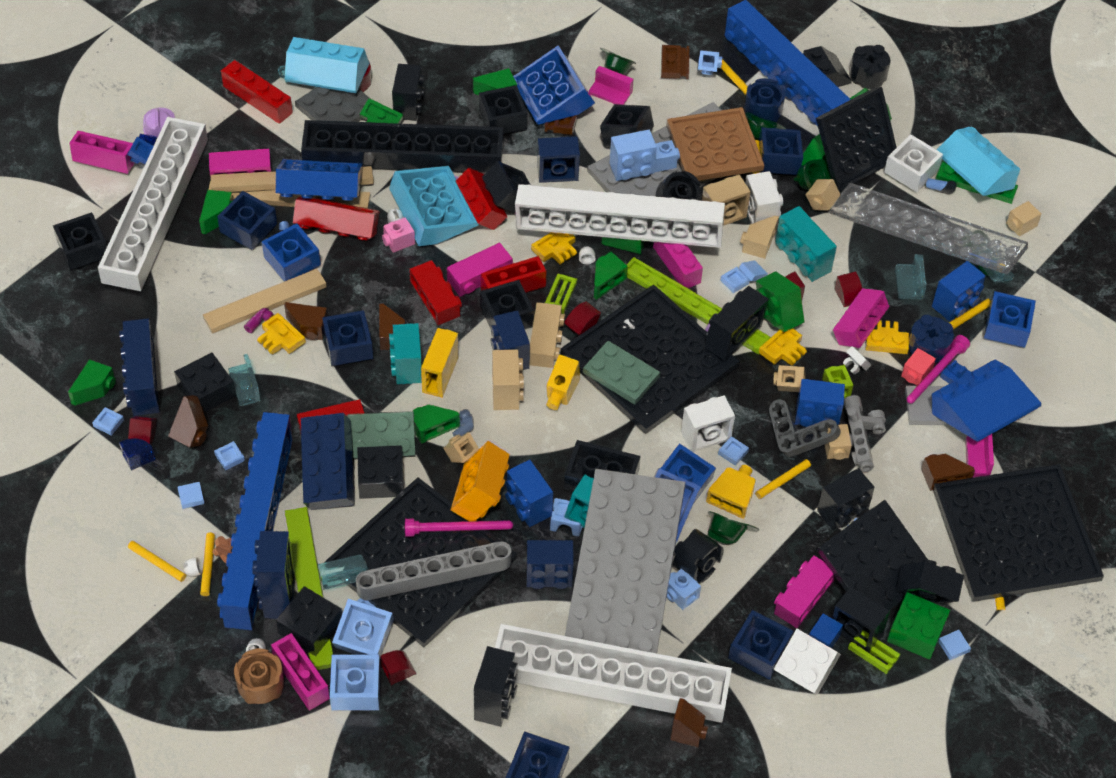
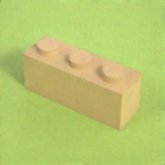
M536 303L530 341L531 366L554 368V361L557 360L560 354V347H557V343L562 341L563 331L559 330L560 326L564 327L565 314H561L562 305Z

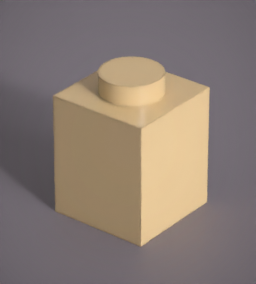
M833 179L816 180L806 193V197L813 210H830L841 195Z
M1027 201L1010 211L1006 224L1020 237L1038 226L1042 213Z
M847 424L838 425L841 429L840 436L836 440L824 444L827 459L841 460L849 458L852 445ZM832 427L828 428L827 433H831Z

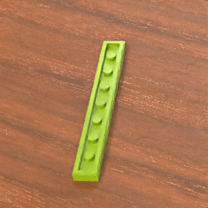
M635 257L627 264V278L646 289L654 284L683 311L707 325L710 318L722 310L719 306ZM757 330L742 345L759 355V348L771 337Z
M307 507L285 510L298 593L305 586L322 596ZM330 639L317 656L309 653L310 661L317 670L331 668L333 652Z

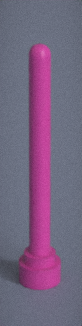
M957 335L954 338L949 352L907 397L909 404L914 403L957 354L966 352L970 347V341L965 336Z
M414 518L405 519V537H414L419 532L508 530L513 528V522L509 520L419 523V521H414Z

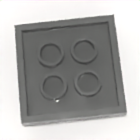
M316 87L296 100L295 107L310 120L359 122L363 119L360 117V112L369 97L359 88L357 93Z

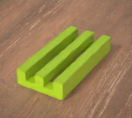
M557 274L545 303L560 305L566 287L571 282L562 303L561 313L564 314L577 285V279ZM561 280H564L556 301L553 303L552 300Z
M866 631L861 633L862 636L868 639L869 633ZM855 636V641L865 647L867 646L865 640ZM879 640L876 642L875 647L871 648L870 653L873 655L853 642L848 646L849 650L885 674L890 671L900 657L898 652ZM876 657L881 658L882 660H884L885 662H887L888 665H886L885 663H883L882 661H880V660L877 659Z

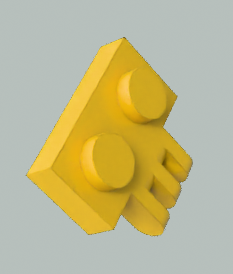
M550 232L531 244V250L543 262L552 257L559 264H562L564 259L568 260L571 256L577 254V251L572 246L575 243L576 237L573 234Z
M279 313L262 323V329L265 333L257 339L260 344H263L265 349H268L270 354L276 353L281 348L290 354L306 343L305 337Z
M880 320L876 325V329H873L866 339L865 350L908 354L909 333L898 332V322L896 321L893 322V328H890V321H885V327H882V320Z
M792 328L786 332L779 330L759 348V353L773 364L783 359L788 364L794 365L796 360L798 361L801 358V355L803 356L807 353V350L799 344L802 340V335Z

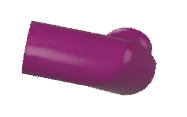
M269 308L260 309L244 325V329L248 333H252L263 320L267 321L274 316L273 312L269 311Z

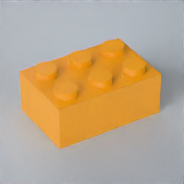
M487 441L463 465L451 511L468 521H476L479 517L483 518L491 506H496L501 498L499 493L505 483L503 478L509 467L508 459L510 454Z

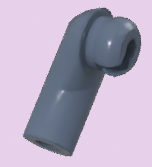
M463 409L459 412L460 427L452 432L453 436H463L473 430L474 421L469 410Z

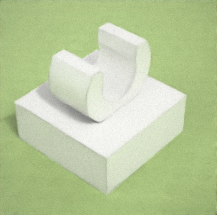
M853 346L846 351L851 357L846 358L843 364L848 367L851 363H854V367L850 370L853 374L859 372L860 366L865 371L871 366Z

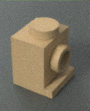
M779 365L778 372H774L773 381L774 385H777L778 391L799 392L801 379H805L806 376L805 368ZM788 379H792V380H793V383H791V382H786V381H787Z
M467 432L463 436L456 435L452 437L444 447V450L451 462L464 463L479 448L470 432Z

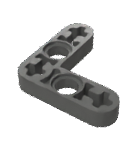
M775 400L769 407L778 447L787 457L822 446L836 440L840 436L841 429L832 419H827L796 431L791 409L784 400ZM780 407H782L781 413H782L783 417H780L779 414L777 413V412H779V408H780ZM782 425H790L786 432H780ZM832 427L831 433H827L828 428ZM814 434L815 437L811 442H804L807 435ZM792 443L791 448L787 449L788 444Z

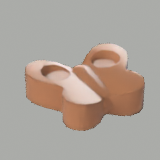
M219 536L215 539L216 548L213 549V554L220 556L226 563L227 555L232 553L231 549H233L231 547V538L225 539L223 536Z

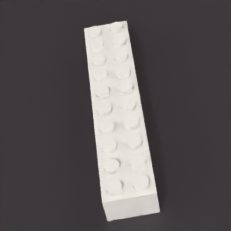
M167 117L98 266L101 283L137 291L142 290L208 141L205 124Z
M518 185L515 201L517 229L721 248L725 203L576 190L572 188L564 189L550 186Z
M505 624L500 625L495 648L515 653V662L518 663L516 683L669 713H676L679 699L682 698L704 714L706 720L721 723L723 721L732 668Z

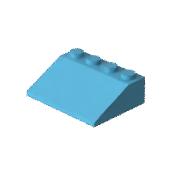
M449 166L394 172L389 189L399 209L402 211L403 217H406L413 228L418 246L438 244L479 225L456 183V178Z

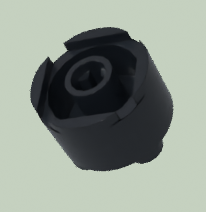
M866 45L855 48L849 76L853 83L856 84L857 82L861 84L862 88L867 89L882 86L883 82L887 80L891 62L885 48L882 45Z
M676 171L659 183L655 196L700 201L702 192H700L699 186L701 185L692 173Z
M694 529L684 542L679 541L676 544L674 551L676 555L672 566L678 571L680 569L684 570L695 581L702 583L716 570L713 565L716 560L720 563L724 549L698 529Z

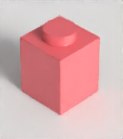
M917 348L904 364L901 377L905 378L909 383L918 386L933 369L936 358Z

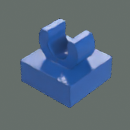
M136 137L127 155L132 157L130 161L135 164L141 162L145 165L154 146Z
M953 360L941 373L940 378L950 384L971 371L957 363L956 360Z

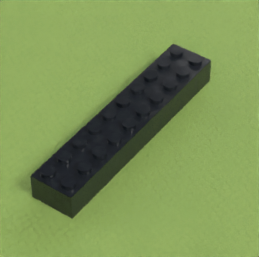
M305 120L301 154L302 160L363 163V167L372 166V168L412 170L449 166L451 171L465 172L468 168H471L478 172H487L497 161L502 162L503 127Z

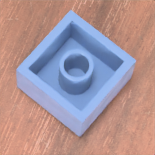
M650 129L611 137L609 164L616 181L654 174L657 146Z
M348 599L332 642L334 647L356 655H379L380 658L394 621L393 613Z
M332 655L330 681L331 711L379 710V655Z

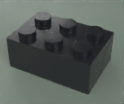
M750 286L743 291H739L730 303L727 302L718 314L715 313L710 318V327L705 336V348L724 361L728 359L762 327L769 299Z
M577 440L565 473L564 490L574 492L584 475L594 478L595 469L638 475L641 456Z
M487 646L474 685V720L502 727L504 719L508 720L511 711L510 701L511 698H515L518 687L516 685L518 663L515 662V653Z

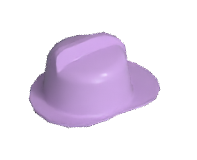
M159 107L151 109L144 115L143 131L149 141L156 142L167 117L175 118L171 110Z

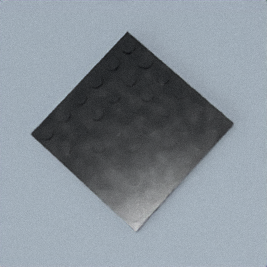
M654 284L560 348L561 355L579 361L580 373L645 434L732 372L740 363L733 355L724 361L705 348L707 331ZM629 319V322L635 329H630L629 325L624 323V321ZM607 341H610L660 372V377L636 404L631 403L583 373V367Z
M1060 464L934 484L933 490L973 602L1103 580V572Z
M417 477L324 562V567L357 593L356 577L360 572L501 541L487 530L419 532L414 537H405V519L414 518V521H419V523L469 522L451 511L452 503ZM511 549L512 563L517 559V553ZM503 571L368 601L376 608L393 613V623L422 647H425ZM369 584L363 585V587H369V586H371V585H369Z

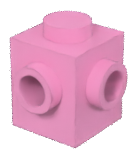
M406 217L383 226L384 234L382 235V240L385 246H389L393 253L415 244V233Z

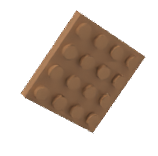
M743 107L667 119L666 125L675 148L679 149V162L682 171L692 173L699 181L764 170V163Z

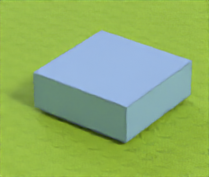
M756 261L743 262L739 267L741 272L750 281H756L768 274Z
M738 267L723 274L720 279L732 293L749 285L750 282Z
M105 407L92 422L93 427L112 436L124 421V417Z
M731 436L719 449L718 455L736 466L748 453L749 447Z
M234 441L214 451L215 456L225 471L245 461L243 454Z
M200 482L178 486L182 509L204 504Z
M960 630L945 635L938 640L949 660L969 653L971 650Z

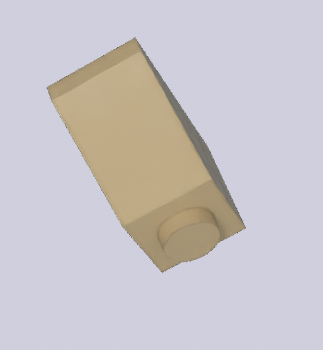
M772 216L750 224L747 232H743L740 243L743 244L742 252L766 259L777 230L779 216Z

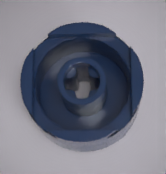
M769 78L757 79L752 85L750 83L746 92L745 112L777 122L783 112L786 95L784 87L782 86L781 88L777 85V81Z
M923 315L912 327L909 337L910 352L913 354L919 348L936 358L935 363L939 362L951 348L954 338L952 324L931 315Z

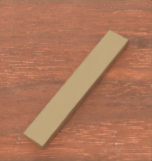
M314 269L203 314V319L213 334L250 319L262 308L272 310L284 305L285 302L289 303L327 287L326 282L319 270Z

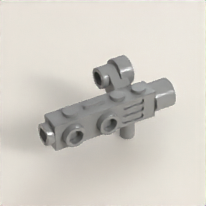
M852 395L844 399L845 411L848 415L851 434H849L851 447H855L852 457L855 465L859 464L862 472H869L874 468L866 429L872 430L874 434L884 433L886 431L884 424L886 422L885 414L882 410H873L867 416H863L861 398Z

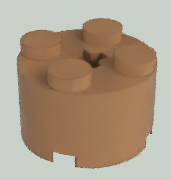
M258 648L245 652L234 667L236 685L241 697L249 704H264L279 698L284 687V676L280 659L266 649Z

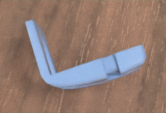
M554 499L550 531L556 532L564 524L571 527L573 536L579 537L583 528L581 523L570 521L564 517L570 501Z

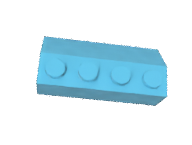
M293 37L286 52L285 82L357 93L369 66V60L364 48Z
M973 127L956 130L936 149L943 154L942 159L983 196L1015 188L1020 168Z

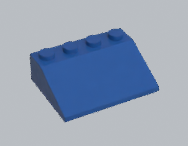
M559 45L513 76L521 97L538 125L579 115L595 104Z
M283 159L276 168L275 193H280L282 197H293V194H299L302 198H313V195H318L322 199H334V196L342 197V200H354V197L357 198L359 195L363 163Z
M996 359L932 393V414L977 442L1041 407L1040 400L1009 366Z

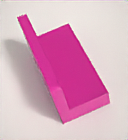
M598 66L595 72V82L589 89V94L613 104L624 105L633 92L634 79Z
M992 434L978 442L967 436L965 440L966 464L974 467L975 473L973 478L990 475L994 466Z

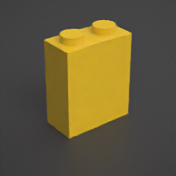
M437 328L421 367L422 393L443 398L458 361V333L448 329Z

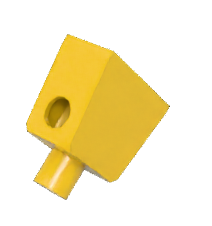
M559 354L546 386L548 398L546 405L550 409L558 410L560 404L568 405L580 381L579 361Z
M741 465L738 471L730 467L726 468L708 489L706 502L745 519L756 480L750 477L753 470L747 465Z

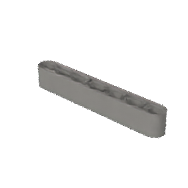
M495 542L363 571L356 577L357 594L363 600H372L504 571L511 565V547L506 542ZM365 584L371 585L369 587H363V585Z

